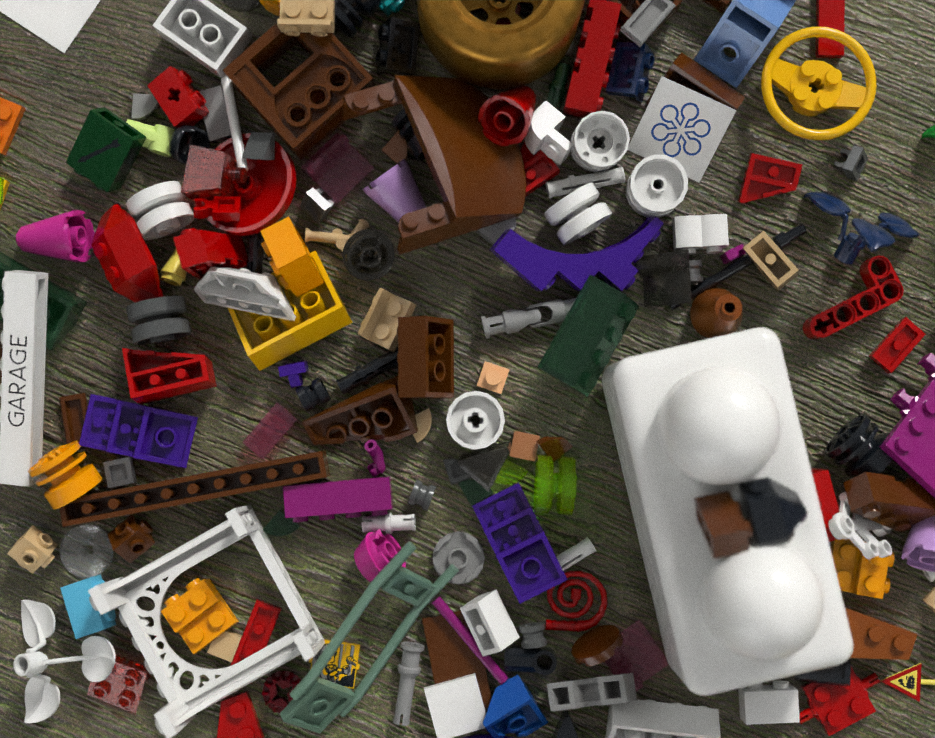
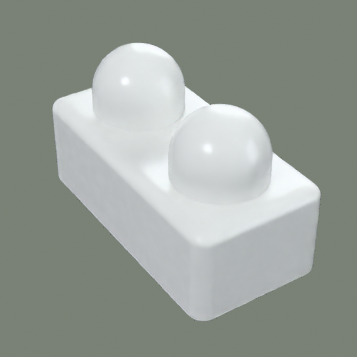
M753 328L627 357L607 367L602 375V387L665 655L671 669L689 690L697 695L707 696L828 668L846 662L853 652V639L786 364L777 335L767 328ZM766 477L798 494L808 512V516L803 523H799L795 528V534L790 542L770 547H759L753 536L748 538L749 550L717 559L713 558L696 519L694 498L729 490L734 502L739 501L740 503L739 483Z

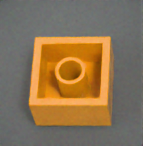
M289 216L260 231L265 240L261 245L268 257L272 256L269 263L276 276H279L286 290L291 289L295 296L298 297L324 283L307 245Z

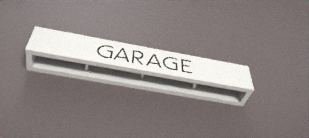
M14 270L5 271V276L2 280L4 304L1 308L3 330L0 336L3 345L2 357L0 359V369L2 371V383L0 384V484L30 487L36 484L35 481L42 476L41 473L31 477L28 470L42 457L48 273Z

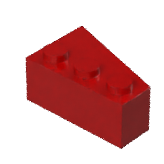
M189 228L181 231L179 236L173 237L182 269L199 280L211 266L234 269L247 267L248 256L242 236Z

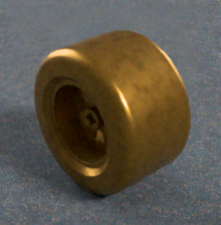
M417 0L424 40L436 60L446 70L457 78L475 86L489 89H508L523 86L541 78L560 62L575 37L585 0H504L503 4L500 2L502 0H498L496 3L495 0ZM520 3L531 4L534 7L532 14L525 19H522L515 13V9ZM481 9L488 15V19L486 22L474 17L471 12ZM501 19H508L511 24L496 25V22Z

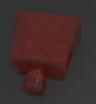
M190 145L181 193L193 201L196 198L213 200L214 196H232L235 183L246 182L247 170L244 167H237L236 160L226 152Z

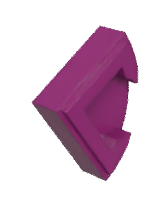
M743 243L720 255L723 264H728L746 254L743 249Z

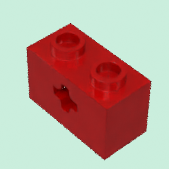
M169 66L147 86L175 128L182 125L194 126L210 113L205 106L206 100L199 91L193 88L191 85L193 81L183 69L180 71Z

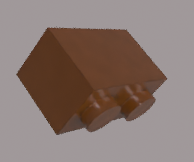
M729 490L694 498L696 519L714 559L749 550L748 538L753 537L751 525L748 520H743L741 505L739 501L734 502Z

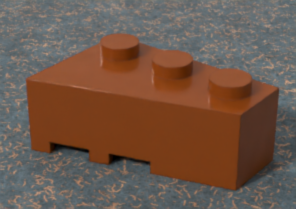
M845 607L853 639V652L850 658L909 660L918 634Z

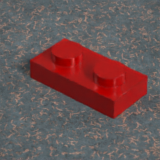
M903 317L869 357L888 374L892 373L926 334L907 317Z

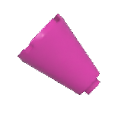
M72 210L20 227L16 234V243L23 252L81 263L88 261L92 256L88 255L89 249L93 248L91 243L95 233L91 220L85 219L82 215L86 213L81 210Z

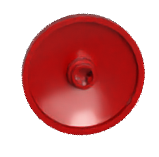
M251 133L242 134L244 149ZM232 138L217 146L208 157L236 163ZM276 141L275 160L247 159L248 171L245 183L236 182L238 179L237 169L232 196H241L240 221H213V217L208 216L206 219L213 226L227 234L248 236L260 233L261 230L275 224L284 215L295 193L296 170L288 152ZM205 160L204 169H201V172H208L210 161ZM211 161L209 171H212V170H211V165H212V163L221 164L220 167H221L223 164H228V163H223V162H222V163H219V162ZM234 165L236 166L234 174L228 175L227 184H232L231 193L227 194H232L234 183L228 182L229 176H235L237 165ZM219 167L218 172L212 171V172L218 174V177H219V180H218V181H220V178H221V177L219 176L220 167ZM216 181V184L210 185V186L216 185V186H215V193H216V194H206L207 187H210V186H206V190H205V195H204V196H210V195H216V196H217V195H226V194H217V192H216V187H217V182H218V181ZM198 184L200 191L197 193V196H203L205 184ZM209 198V199H207V200H208V201H213L214 198Z

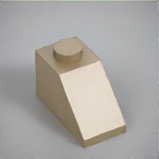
M762 231L743 247L758 270L777 292L798 276L799 270L765 231Z

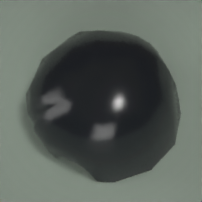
M182 125L173 132L169 140V152L174 160L181 164L196 166L202 162V157H206L209 151L210 140L208 134L195 126Z

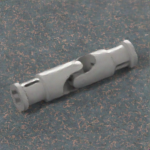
M581 293L578 294V297L562 300L559 298L530 305L526 308L528 309L527 311L511 309L502 311L501 315L488 318L481 316L485 338L489 339L491 335L519 332L528 324L534 328L564 322L568 317L577 315L585 317L588 316L584 295ZM540 306L549 308L551 312L550 319L544 323H541V313L538 310ZM502 323V325L490 327L492 324Z

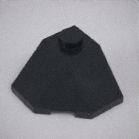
M768 477L739 483L740 505L745 520L749 521L752 534L758 546L770 547L790 542L795 534V528L799 523H803L808 516V512L798 494Z

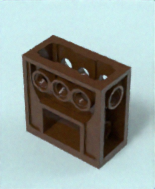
M277 23L223 69V72L237 91L300 161L346 121L342 117L343 96L375 86L373 77L333 33H327L326 36H313L311 33L300 32L298 36H288L280 31ZM298 43L310 57L274 88L262 73Z

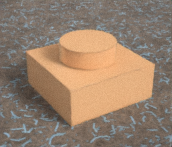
M485 361L477 386L502 394L510 369Z

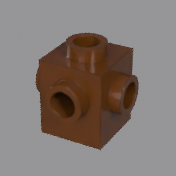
M130 515L127 519L120 522L116 528L107 534L113 551L129 563H132L155 544L151 534L153 532L151 525L144 519L140 521L134 515Z

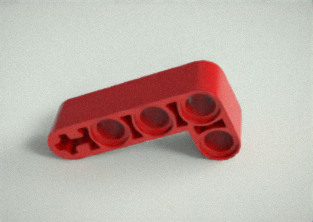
M879 255L865 260L861 264L859 272L867 289L805 320L803 324L805 336L813 340L827 337L900 300L904 289L890 261L886 257ZM872 263L877 264L879 267L878 275L872 272ZM885 286L891 290L890 299L883 293ZM861 298H865L868 301L867 310L862 309L860 306ZM838 309L843 310L845 313L844 322L839 321L837 318ZM827 321L829 324L821 327L819 331L814 329L818 323Z

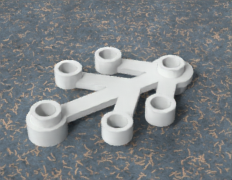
M846 491L839 495L841 501L839 513L834 514L833 518L829 520V529L833 536L838 540L850 539L868 560L877 556L885 558L891 555L892 548L888 541H878L869 532L872 530L876 536L882 537L889 534L891 528L870 519H863L862 516L853 513L851 519L849 517L850 506Z

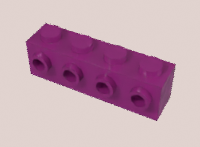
M391 476L283 486L285 518H292L293 522L309 521L308 516L318 515L319 520L335 519V514L345 513L346 518L361 517V512L372 511V516L387 515V510L393 509Z

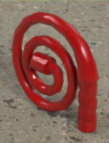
M583 571L565 572L566 578L583 577L594 583L601 593V605L597 614L588 620H577L576 622L546 619L545 630L586 631L596 626L604 617L608 604L607 592L601 581L592 574ZM570 579L562 583L557 590L558 601L567 608L577 606L579 600H581V589L571 588L570 599H572V602H567L563 598L565 588L577 585L586 590L588 596L587 603L578 612L570 613L558 608L553 600L554 587L547 590V601L551 609L558 615L570 619L579 618L591 608L594 599L591 587L585 581L579 579Z

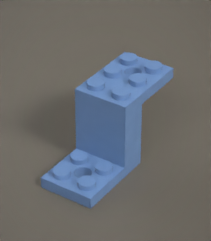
M732 0L694 61L737 88L779 29L796 0ZM730 47L734 49L736 56L728 57L724 53V48Z

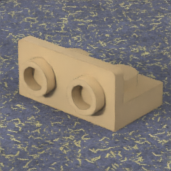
M280 0V18L277 19V26L285 35L298 36L300 32L311 33L313 36H326L327 33H334L335 0Z
M379 288L366 317L361 323L358 335L394 352L398 345V317L412 316L417 305L383 288Z

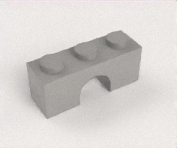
M633 673L547 684L550 711L637 701Z

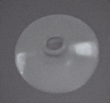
M90 524L80 525L71 529L63 538L60 546V557L65 568L73 575L82 578L97 576L105 571L110 565L114 553L107 532L98 526ZM88 545L92 546L94 549L92 555H89L86 552V548Z

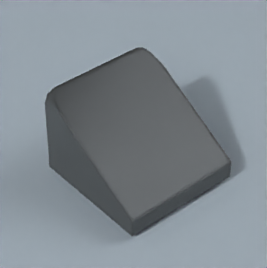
M251 132L242 158L275 160V133Z

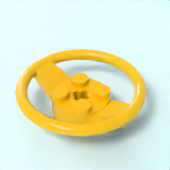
M807 27L784 37L769 53L761 77L764 103L774 120L793 135L809 140L834 139L856 128L869 113L875 99L877 87L875 69L866 50L850 35L829 27ZM822 37L835 40L850 49L859 60L864 71L866 87L841 80V71L825 61L807 60L801 66H797L780 60L779 57L788 47L803 39ZM772 84L788 96L789 102L793 106L792 109L803 116L814 117L828 109L857 110V112L845 123L831 129L815 130L805 128L791 121L780 110L773 95ZM809 85H815L818 91L816 93L811 92L812 88Z

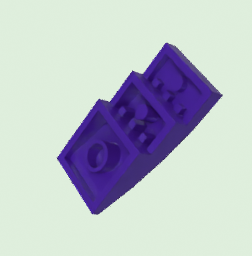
M90 394L79 444L80 446L130 456L136 459L186 468L198 417Z
M519 482L472 505L519 604L567 580Z

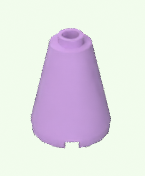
M405 159L369 184L372 189L369 186L362 189L368 197L398 223L400 218L406 213L426 208Z
M935 515L911 526L901 556L902 560L907 559V564L911 567L935 572Z

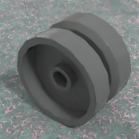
M164 296L128 305L126 307L128 321L140 324L130 331L133 344H158L190 335L192 333L190 321L183 317H178L187 311L185 297Z

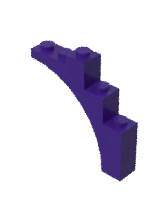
M648 217L634 232L618 243L598 251L583 254H565L547 250L527 241L513 230L508 229L501 234L489 251L536 291L548 290L556 281V274L577 291L589 289L596 281L595 275H598L612 289L623 291V289L627 290L636 279L634 276L638 270L631 263H636L643 256V248L648 242L652 243L661 233L659 229L664 223L657 217Z

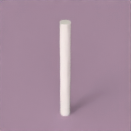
M227 76L221 78L237 169L238 172H247V159L242 158L245 149L233 86Z

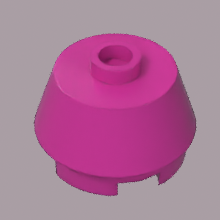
M381 529L369 532L354 551L356 566L360 573L371 582L401 550V547L391 534H382ZM406 561L401 565L404 568L406 567Z

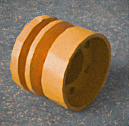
M77 440L58 446L46 453L28 470L31 477L44 472V475L35 481L37 486L45 485L49 482L52 484L46 490L44 496L54 510L76 500L102 480L93 464L82 467L78 465L87 456L84 451L72 456L81 447Z

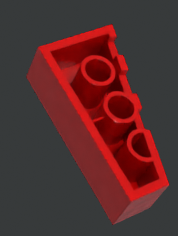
M607 0L589 1L564 105V114L584 118L592 112L601 111L604 98L599 96L601 88H606L610 73L605 71L607 63L612 64L615 48H612L613 38L617 39L621 23L617 22L622 4Z

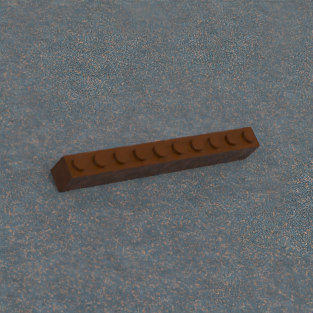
M326 450L80 496L59 508L62 527L330 476Z

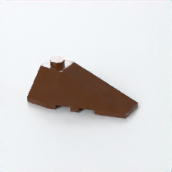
M398 376L303 420L302 424L314 445L344 444L345 441H361V443H366L368 440L396 441L418 432L412 398H398Z

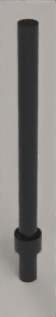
M800 224L786 233L781 232L773 237V242L783 250L790 245L791 241L807 233V230L803 224ZM748 255L705 279L702 283H698L667 301L669 308L673 311L704 291L709 290L752 265L753 261Z

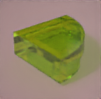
M504 459L493 482L502 485L513 484L525 477L528 471Z

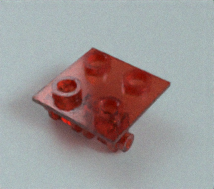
M116 655L115 665L110 675L100 682L90 681L87 695L136 714L145 681L149 680L151 674L145 666L137 663L133 666V660L126 664L125 657L121 659V657Z

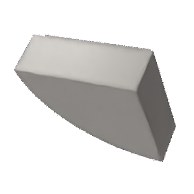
M133 93L131 115L133 121L144 120L155 109L157 110L159 103L154 95Z

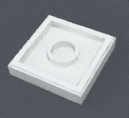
M475 673L424 687L437 738H452L485 728L483 721L486 710Z

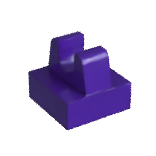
M307 360L278 366L280 377L288 376L291 388L303 385L301 373L309 370Z

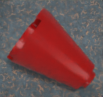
M518 86L496 94L484 102L480 108L478 119L484 129L482 132L491 142L500 146H509L520 143L527 136L536 104L534 91L528 86Z

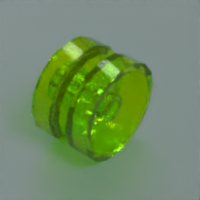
M537 455L534 478V513L548 514L552 508L553 497H555L557 513L572 515L577 491L575 457L561 456L557 462L556 472H554L552 457Z

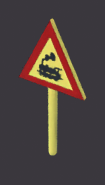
M922 663L880 680L919 702L921 685H935V680L921 679Z

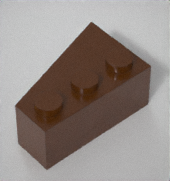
M864 472L844 482L851 512L895 531L909 530L911 525L935 515V498L920 484H916L915 479L908 478L906 482L896 481L895 477L891 475Z

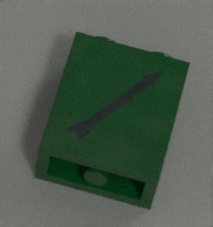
M107 108L92 109L83 124L66 163L74 168L75 173L95 183L94 185L101 191L108 193L120 189L140 152L146 136Z

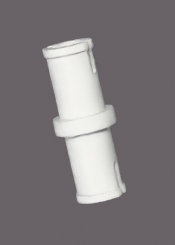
M392 513L381 516H362V521H364L362 522L363 533L375 532L378 529L386 531V534H392L393 531H416L415 514L392 515Z

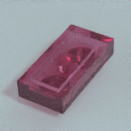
M277 402L243 443L261 459H265L298 419Z

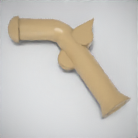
M359 219L358 224L348 235L343 234L339 228L334 229L332 233L311 231L306 228L305 243L309 241L333 243L346 255L347 245L354 244L359 240L365 230L369 228V222L365 219Z

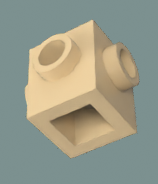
M32 525L16 541L7 554L16 560L22 568L27 569L33 574L40 566L46 568L55 556L52 552L58 544L48 534L43 533Z

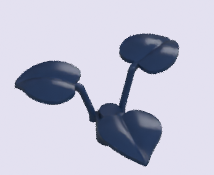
M810 192L803 196L808 197L822 211L842 218L841 233L837 238L841 242L834 256L845 264H853L865 245L868 246L871 252L893 245L895 242L894 237L884 228H888L892 233L902 237L913 238L920 235L902 218L891 213H880L878 219L882 223L878 226L872 225L860 218H853L851 224L859 235L849 233L847 236L845 235L849 218L847 214L850 213L851 209L845 202L834 195L823 192Z

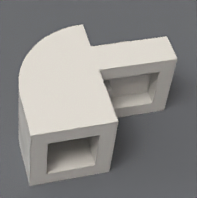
M547 101L543 102L534 111L529 132L524 139L527 148L533 155L541 149L547 157L561 165L569 155L573 144L558 132L566 116Z

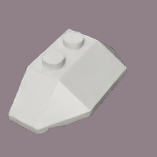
M211 266L194 287V291L207 304L289 321H295L296 318L283 289L277 282L276 277L270 273L263 272L259 274L245 268L234 269Z

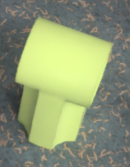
M130 119L127 120L126 123L146 136L142 147L155 154L171 157L169 140L175 131L174 129L159 124L151 126Z

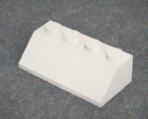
M637 699V701L611 704L608 710L605 738H721L719 710L707 706L656 702L651 699Z

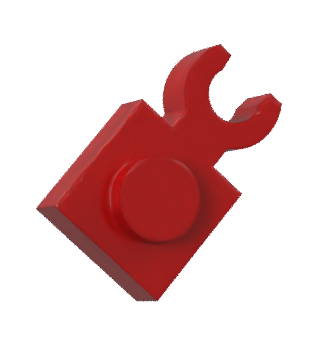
M214 196L213 201H208L205 198H196L195 207L193 208L194 218L204 219L212 216L213 221H240L241 196Z

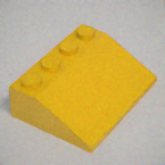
M316 250L310 254L324 280V283L296 297L291 289L286 290L279 276H276L274 272L271 273L276 277L277 282L283 289L296 316L295 321L228 308L245 351L259 371L353 323Z

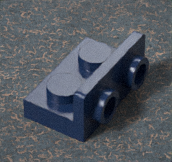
M616 42L606 92L609 95L634 97L636 101H643L644 94L649 89V71L653 68L655 60L653 52L646 43L639 47L631 42Z

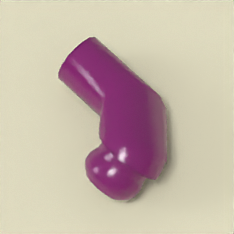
M368 440L364 444V448L374 462L369 464L367 469L373 477H376L380 473L383 474L386 469L384 455L375 440Z

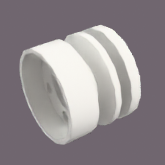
M606 111L590 113L580 121L571 136L570 142L573 144L571 149L572 158L585 171L600 172L609 170L622 159L628 150L630 137L627 126L614 113ZM601 140V148L594 149L592 146L594 141Z

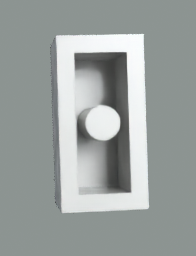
M497 589L478 595L460 608L482 656L501 652L520 638Z
M780 680L773 681V685H762V683L738 688L740 719L746 725L800 722L798 689L789 684L788 681Z

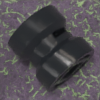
M320 377L314 379L311 385L301 386L296 389L298 398L307 412L315 409L318 403L325 404L331 401L330 395Z

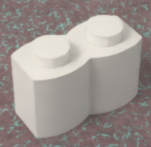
M727 214L677 216L672 219L674 251H680V255L696 254V250L699 249L706 250L707 254L721 253L722 248L729 246Z

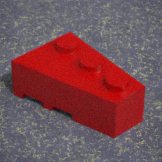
M122 348L130 398L139 404L217 387L212 361L205 355Z

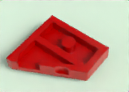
M524 142L520 151L526 175V197L560 173V169L541 149L533 155Z
M750 153L738 203H746L795 191L803 164Z
M248 690L221 701L217 738H265Z

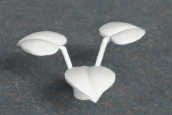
M27 599L21 600L23 634L27 644L33 648L27 649L26 653L19 654L15 658L14 670L17 675L30 678L25 688L26 714L24 723H36L51 717L57 711L60 704L59 688L55 684H50V677L39 674L48 665L83 661L82 672L84 676L91 682H100L110 675L115 665L116 655L112 644L106 638L91 636L82 643V656L48 660V657L38 650L46 645L45 638L51 637L55 631L56 620L54 612L44 603Z

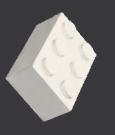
M171 0L152 25L161 37L220 78L226 76L223 69L234 61L253 39L244 25L208 0Z

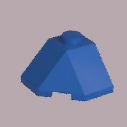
M518 674L495 688L483 721L484 727L493 738H504L505 734L515 733L517 737H526L549 723L530 690Z

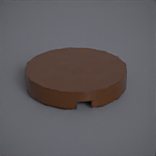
M602 625L591 629L578 638L572 646L571 653L578 665L582 663L586 666L601 664L615 654L614 649L617 645L619 648L622 646L623 637L616 626Z

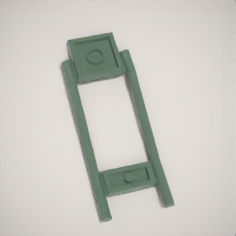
M408 541L371 581L308 674L290 692L293 700L280 713L283 722L320 734L338 714L345 717L363 698L422 610L459 572L457 567L451 564L432 584L430 580L401 566L416 550V546ZM380 587L383 591L413 604V607L354 692L350 688L319 677Z

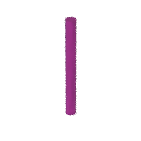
M438 596L432 604L500 685L508 679L507 675L490 655L482 656L473 635L443 599Z

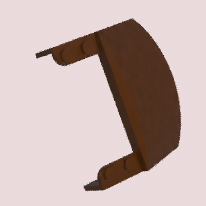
M395 75L394 81L343 96V120L403 104L444 202L408 212L400 218L398 223L400 239L397 247L399 255L509 220L522 214L526 194V175L518 144H511L509 146L497 145L482 132L484 129L481 122L479 123L478 116L480 108L488 98L474 85L459 78Z

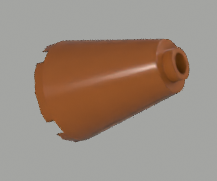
M711 288L698 295L692 303L689 314L691 324L697 333L709 339L732 334L738 329L742 320L741 301L725 289Z

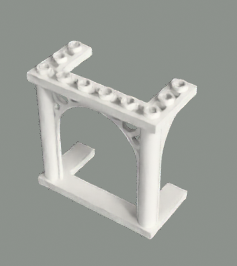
M251 504L230 510L225 513L228 520L130 575L110 580L88 590L90 594L89 601L92 607L99 611L101 615L116 608L119 609L121 623L126 628H129L133 636L131 640L134 647L141 651L145 658V668L150 674L154 675L158 682L157 690L163 698L166 697L168 703L154 714L156 718L155 725L158 731L164 734L166 738H171L178 734L200 711L299 655H302L305 661L309 660L325 644L322 634ZM250 535L300 628L234 665L218 669H208L192 665L174 652L164 636L161 624V608L165 594L172 582L184 571ZM157 584L160 587L159 594L147 590L150 586L154 589ZM143 596L149 597L154 601L155 607L151 611L142 610L138 606L137 600ZM145 617H152L154 620L152 627H149L148 624L150 622ZM159 641L163 642L164 647L162 649L158 644ZM171 662H175L179 667L176 674H174L173 666H170ZM185 671L192 672L194 676L193 684L189 689H183L180 684V678ZM201 675H206L209 681H203L204 686L199 687Z

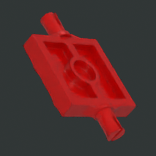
M851 667L850 686L807 682L801 688L807 697L809 708L799 713V723L802 725L804 722L815 717L821 723L826 734L831 736L876 712L868 697L867 689L881 683L880 679H878L874 672L861 680L856 676Z

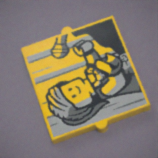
M324 639L325 644L323 645V647L314 657L309 659V663H311L310 669L313 667L319 656L322 654L330 640ZM342 642L319 677L354 689L356 673L360 668V664H358L360 644Z

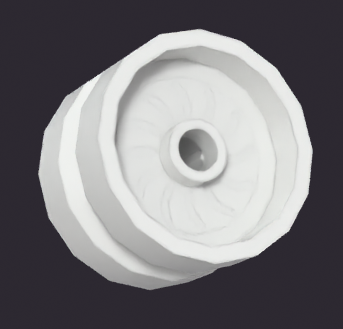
M652 155L644 158L635 166L626 183V197L629 205L636 213L646 218H660L668 215L683 201L688 190V177L684 167L676 159L667 155Z
M178 181L162 182L145 188L134 194L126 202L130 215L134 219H139L137 226L144 240H153L170 235L186 227L195 219L190 204L182 202L186 195Z
M588 183L556 202L544 213L551 226H557L566 222L559 228L556 234L563 246L589 234L612 215L606 203H597L589 207L598 199L600 194L593 183Z
M472 391L462 394L453 401L448 409L446 421L448 431L454 441L463 447L475 450L486 448L497 441L503 432L505 418L503 409L495 398L488 393ZM477 415L480 417L479 425H472L470 422L472 416Z

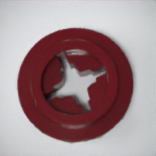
M278 671L270 675L265 681L262 691L265 705L272 709L273 713H281L290 701L293 700L290 692L301 679L290 671ZM278 686H281L282 689L292 686L287 694L288 700L284 697L275 699L279 692Z

